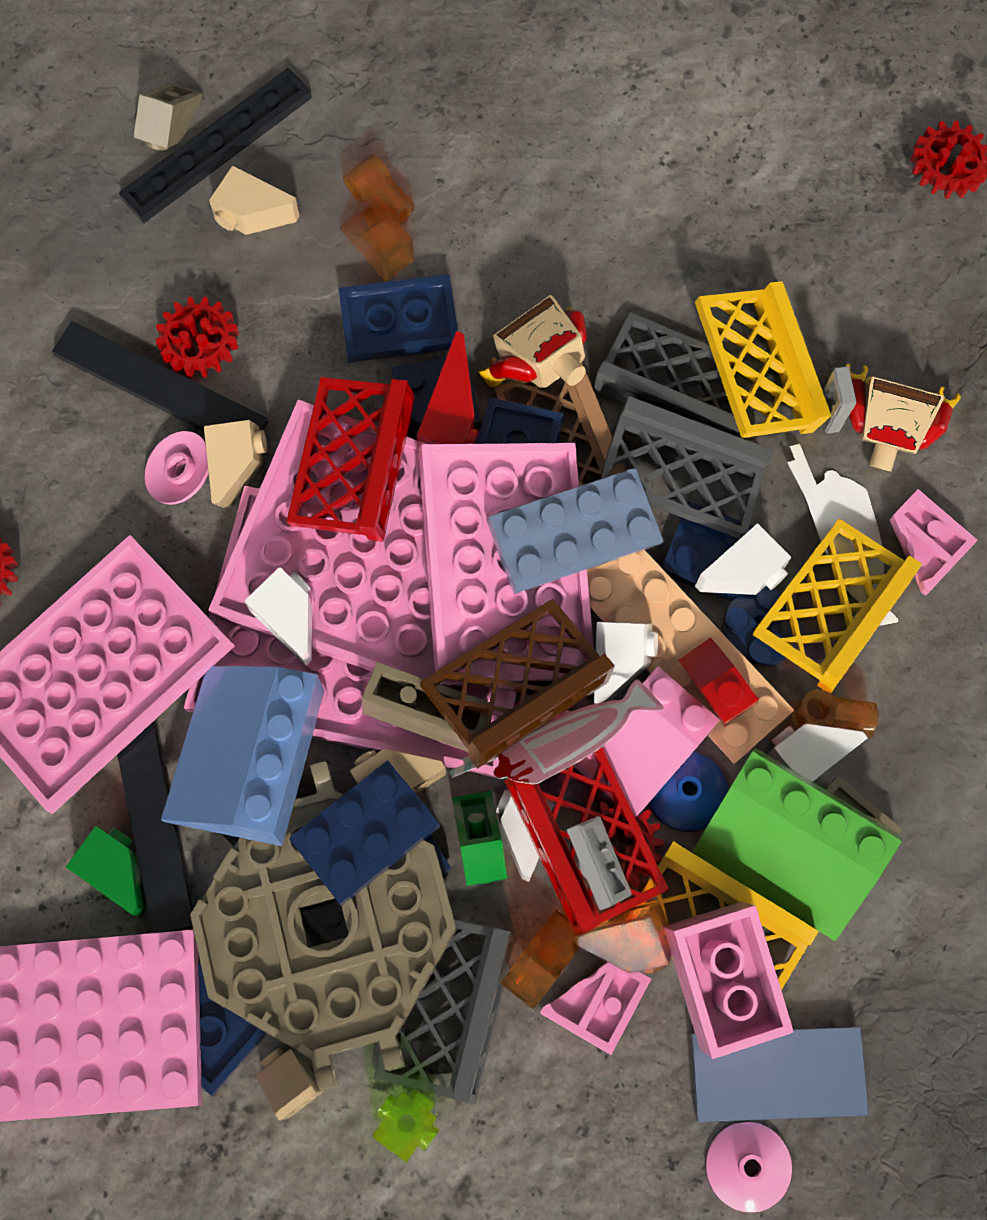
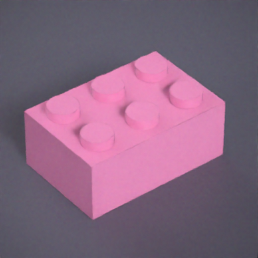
M739 902L663 926L698 1045L703 1053L711 1059H715L794 1032L755 905Z

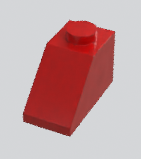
M711 637L678 659L680 665L724 727L758 704L759 699L735 665Z

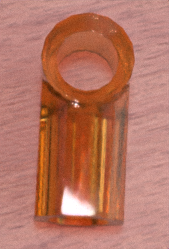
M374 154L369 155L343 175V181L354 198L361 203L366 201L391 228L401 226L415 210L414 202L393 182L385 164Z
M822 689L808 692L794 705V712H792V720L798 728L804 724L862 731L868 737L867 739L874 737L879 717L877 703L832 696L829 692ZM807 703H813L820 708L822 712L820 720L814 719L809 715Z

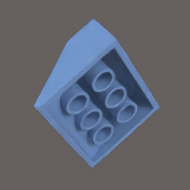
M212 666L203 678L161 820L176 825L283 846L324 695V689L318 675L281 667Z

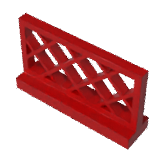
M320 377L286 521L289 526L365 535L368 540L384 542L415 396L407 380L392 379L391 384ZM329 390L345 391L350 398L332 412L326 405ZM371 395L385 396L383 406L369 416L360 405L362 401ZM356 406L365 419L348 431H345L337 419ZM379 420V424H378V428H377L374 423ZM333 422L342 435L325 447H322L318 442L319 431ZM368 427H371L376 433L375 442L360 452L351 439ZM348 442L357 455L337 468L328 455ZM317 446L319 451L315 453V448ZM371 456V460H370V464H369L366 459ZM325 458L334 471L314 484L309 477L311 467ZM360 463H363L368 470L366 480L352 489L343 475ZM337 479H340L348 492L329 505L320 491ZM307 483H309L311 487L306 490ZM361 493H363L362 500L358 498ZM314 495H317L326 507L313 517L300 516L302 504ZM354 499L360 507L357 522L340 521L334 512ZM331 515L334 520H330V519H326V518Z
M602 747L593 753L598 764L594 779L572 772L574 765L559 772L564 777L557 797L542 792L539 784L521 783L509 778L504 780L574 934L585 933L599 924L669 890ZM602 774L607 785L600 782ZM570 778L591 786L584 807L563 800ZM597 788L611 793L616 802L611 818L590 810ZM546 800L554 803L552 812ZM560 806L582 813L578 824L585 822L588 816L592 818L599 816L603 822L609 824L606 832L610 841L615 826L629 831L634 841L629 856L614 851L618 859L627 862L623 872L628 883L633 865L648 870L655 886L642 893L630 889L631 895L634 897L623 902L620 901L611 908L598 913L592 900V890L589 885L588 888L586 887L582 879L584 876L575 864L574 856L576 851L574 846L571 844L570 849H568L564 840L565 838L571 841L569 834L561 831L556 823ZM620 813H621V815H622V817H623L625 823H623V822H621V821H618V817H619V814H620ZM638 851L643 861L636 859Z

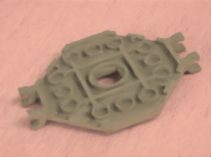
M326 761L310 765L317 794L295 800L283 846L239 838L213 876L215 879L204 897L198 901L190 914L208 998L311 1059L317 1088L322 1091L339 1086L330 1055L379 1041L386 1071L405 1067L397 1035L457 930L434 845L423 840L342 905L348 930L346 938L309 948L300 908L334 899V896L289 838L343 796V794L334 789L331 769Z

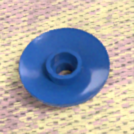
M692 752L651 799L649 804L656 817L668 827L683 832L699 831L708 826L728 792L727 782L723 772L714 761L700 753ZM685 782L693 783L696 786V794L693 796L686 795L682 790V785Z

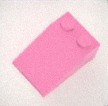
M659 666L643 682V685L659 700L664 709L659 711H632L624 727L602 746L635 818L720 720ZM592 753L577 762L574 767L585 777L594 779L598 764ZM602 774L600 782L607 785ZM601 790L615 802L611 793Z

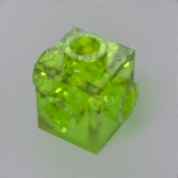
M414 1089L411 1095L402 1091L398 1098L390 1094L376 1114L382 1121L371 1137L407 1163L417 1147L425 1152L440 1130L433 1125L438 1118V1115L432 1112L436 1104L416 1089ZM403 1115H411L414 1118V1129L406 1130L402 1127L401 1117Z

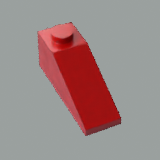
M456 331L417 434V440L427 444H476L479 430L474 429V408L464 333Z

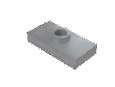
M849 366L835 368L823 389V394L831 413V417L823 423L826 434L840 432L849 414L855 407L856 398Z
M597 816L567 829L579 859V868L583 876L587 878L599 910L613 906L631 896V890L601 818Z

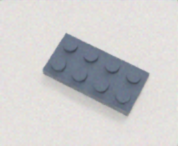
M636 468L489 516L486 519L513 595L655 547L664 542Z

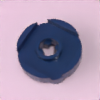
M765 586L756 595L739 594L728 606L723 619L722 632L725 637L750 663L763 665L762 667H771L787 659L753 635V628L756 625L755 619L760 618L763 620L782 595L776 588L770 590ZM793 603L794 609H795V610H798V608L796 607V605ZM786 604L780 612L787 611ZM797 618L800 634L802 636L804 631V625L801 621V618ZM789 620L773 621L771 623L769 631L779 638L793 637Z

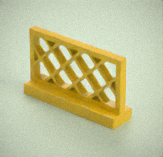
M783 281L771 282L764 290L706 295L697 298L695 305L741 438L799 430L800 434L813 433L831 417ZM754 303L759 319L756 320L740 309L742 305ZM710 307H719L730 315L726 324L713 317ZM734 319L752 330L748 339L730 328ZM756 334L767 340L770 348L769 354L752 343ZM724 337L742 348L737 358L725 351L722 344ZM747 352L764 363L759 373L742 362ZM769 367L779 373L783 384L782 387L764 377ZM736 371L754 382L749 392L736 384L734 378ZM759 386L776 397L771 407L754 396ZM781 401L791 407L795 419L789 420L776 411ZM748 405L766 416L762 424H750L746 412Z
M839 518L755 629L753 635L819 679L820 681L817 686L831 694L910 584L922 563L910 555L904 561ZM838 533L853 542L855 552L836 554L833 540ZM827 549L828 555L822 556ZM878 558L891 568L886 574L870 576L866 559ZM858 561L862 577L843 579L839 562ZM831 563L835 580L816 582L813 572L814 565ZM807 577L808 583H802L803 580ZM872 584H878L875 590L873 589ZM864 585L868 600L863 603L849 604L845 587ZM837 588L841 605L822 607L818 590ZM810 591L814 608L795 610L792 595L798 592ZM786 604L787 611L780 612ZM852 612H858L853 619ZM843 613L847 629L845 631L828 633L824 615ZM816 616L820 634L801 636L797 618ZM789 620L793 637L779 638L767 630V628L773 621ZM838 640L832 648L831 641ZM823 642L826 658L821 665L805 655L803 644Z
M671 841L658 867L661 874L664 873L667 867L680 874L683 878L686 893L662 898L661 894L657 895L658 900L645 901L633 907L623 922L622 927L672 958L669 945L655 937L665 934L664 929L647 932L634 924L642 908L659 905L664 926L669 924L663 903L688 898L692 917L697 916L692 897L710 893L718 898L720 908L725 907L724 902L728 905L739 902L755 905L761 925L774 933L765 935L766 941L783 938L795 946L786 962L773 964L775 970L782 969L777 977L782 990L807 946L812 944L819 931L679 844ZM651 877L642 892L655 886ZM688 880L702 889L691 892Z

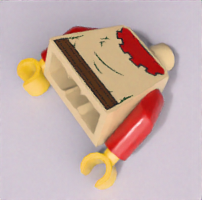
M549 295L493 335L499 360L495 357L489 360L490 366L478 371L489 388L498 386L506 378L523 382L531 381L540 388L549 386L560 377L568 385H576L582 380L586 371L580 364L585 358L583 344L587 340L583 313L572 310L571 306L566 308V311H563L555 298Z
M863 365L859 375L853 374L850 371L856 398L855 407L849 414L852 429L859 433V440L875 444L869 466L891 472L898 451L916 454L918 450L927 449L947 431L953 408L961 399V395L956 393L951 400H948L943 395L944 386L935 394L873 376L867 378L866 383H864L868 373V366Z

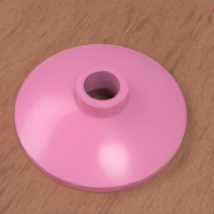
M180 431L167 436L155 447L145 468V485L149 494L154 499L163 504L173 505L188 500L198 492L209 474L205 440L196 433Z
M738 1122L724 1128L711 1142L706 1156V1173L714 1193L725 1204L743 1212H759L775 1205L786 1193L792 1176V1162L785 1143L772 1129L755 1122ZM749 1159L756 1160L759 1165V1170L754 1176H748L744 1171V1165Z

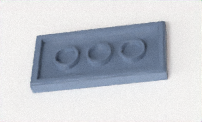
M861 1028L793 1030V1033L715 1059H711L699 1048L696 1035L690 1034L696 1122L869 1115Z

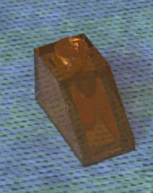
M369 206L340 226L341 231L385 282L414 262L413 239L388 212Z
M659 901L633 907L585 933L574 934L573 936L576 945L628 973L642 970L644 973L658 972L669 964L672 957L663 928L668 923Z
M556 909L522 952L500 984L534 1010L586 940L589 933L574 934L567 916Z

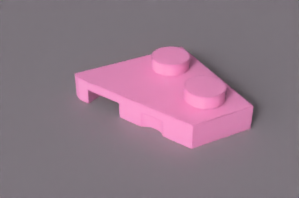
M919 489L890 519L906 559L910 555L922 563L914 577L921 593L925 596L978 541Z
M613 958L556 1000L545 1005L540 1014L612 1055L651 982V978Z

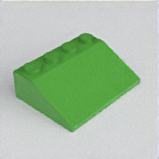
M754 748L692 853L836 941L884 872L900 846L902 839L900 834L757 748Z

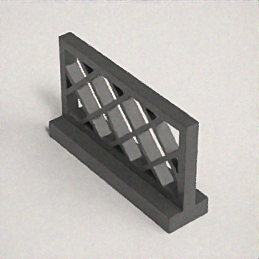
M629 312L606 360L602 362L598 370L593 389L594 393L620 405H624L626 399L630 396L738 437L740 433L734 415L723 411L719 405L720 402L728 400L726 392L714 395L708 384V381L721 378L718 369L703 373L697 360L703 358L714 360L709 344ZM631 327L646 332L650 340L634 345L628 333ZM671 343L680 346L684 355L668 359L662 346ZM655 349L660 362L644 366L638 353ZM630 355L636 369L627 371L613 364L616 359ZM745 359L742 360L743 363L758 373L760 372L762 366ZM689 363L695 376L679 380L673 367ZM665 370L671 383L666 385L658 384L651 381L649 374ZM699 384L706 398L697 400L687 396L684 388ZM753 384L741 388L749 392ZM749 405L746 409L747 414L751 408Z
M628 396L618 413L615 423L616 428L599 480L609 477L612 467L625 462L629 470L636 468L650 506L741 539L748 532L764 470L770 463L773 450ZM624 430L639 435L644 446L629 452L622 440ZM664 445L674 448L680 460L665 465L657 448ZM619 450L621 456L616 457L617 451ZM648 452L657 470L642 475L633 458ZM701 458L710 461L716 473L702 479L693 462ZM685 466L694 483L679 489L670 471ZM739 472L752 477L749 488L738 493L729 475ZM662 476L671 493L662 497L653 494L646 482ZM720 479L730 497L715 503L706 485ZM698 489L707 507L700 510L693 509L688 506L683 495ZM746 497L745 504L742 500V498ZM734 503L741 515L739 525L726 521L719 508Z
M455 920L456 928L461 930V932L452 937L447 948L453 947L462 966L443 978L437 967H435L433 974L437 982L424 989L416 1001L427 1024L408 1036L403 1027L398 1033L401 1037V1040L398 1041L400 1048L404 1045L406 1046L416 1066L403 1075L387 1072L380 1051L374 1078L449 1097L465 1103L476 1104L516 936L510 931L497 928L492 929ZM471 933L485 936L482 953L467 962L456 942ZM479 963L477 974L475 976L471 968ZM466 971L474 984L472 995L457 1004L446 983ZM441 987L452 1008L432 1020L421 999ZM469 1005L465 1018L461 1009ZM456 1013L463 1025L461 1038L447 1046L436 1025ZM431 1029L442 1050L421 1062L410 1041ZM459 1047L455 1060L451 1051ZM444 1055L453 1069L449 1088L433 1084L425 1069ZM420 1072L424 1081L410 1077Z

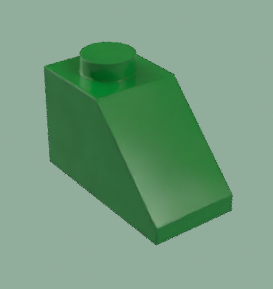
M492 791L452 797L466 885L488 884L493 881L508 879L503 843Z
M95 826L65 867L130 914L141 918L145 912L140 867L137 853L127 847L132 839L111 826L108 832Z

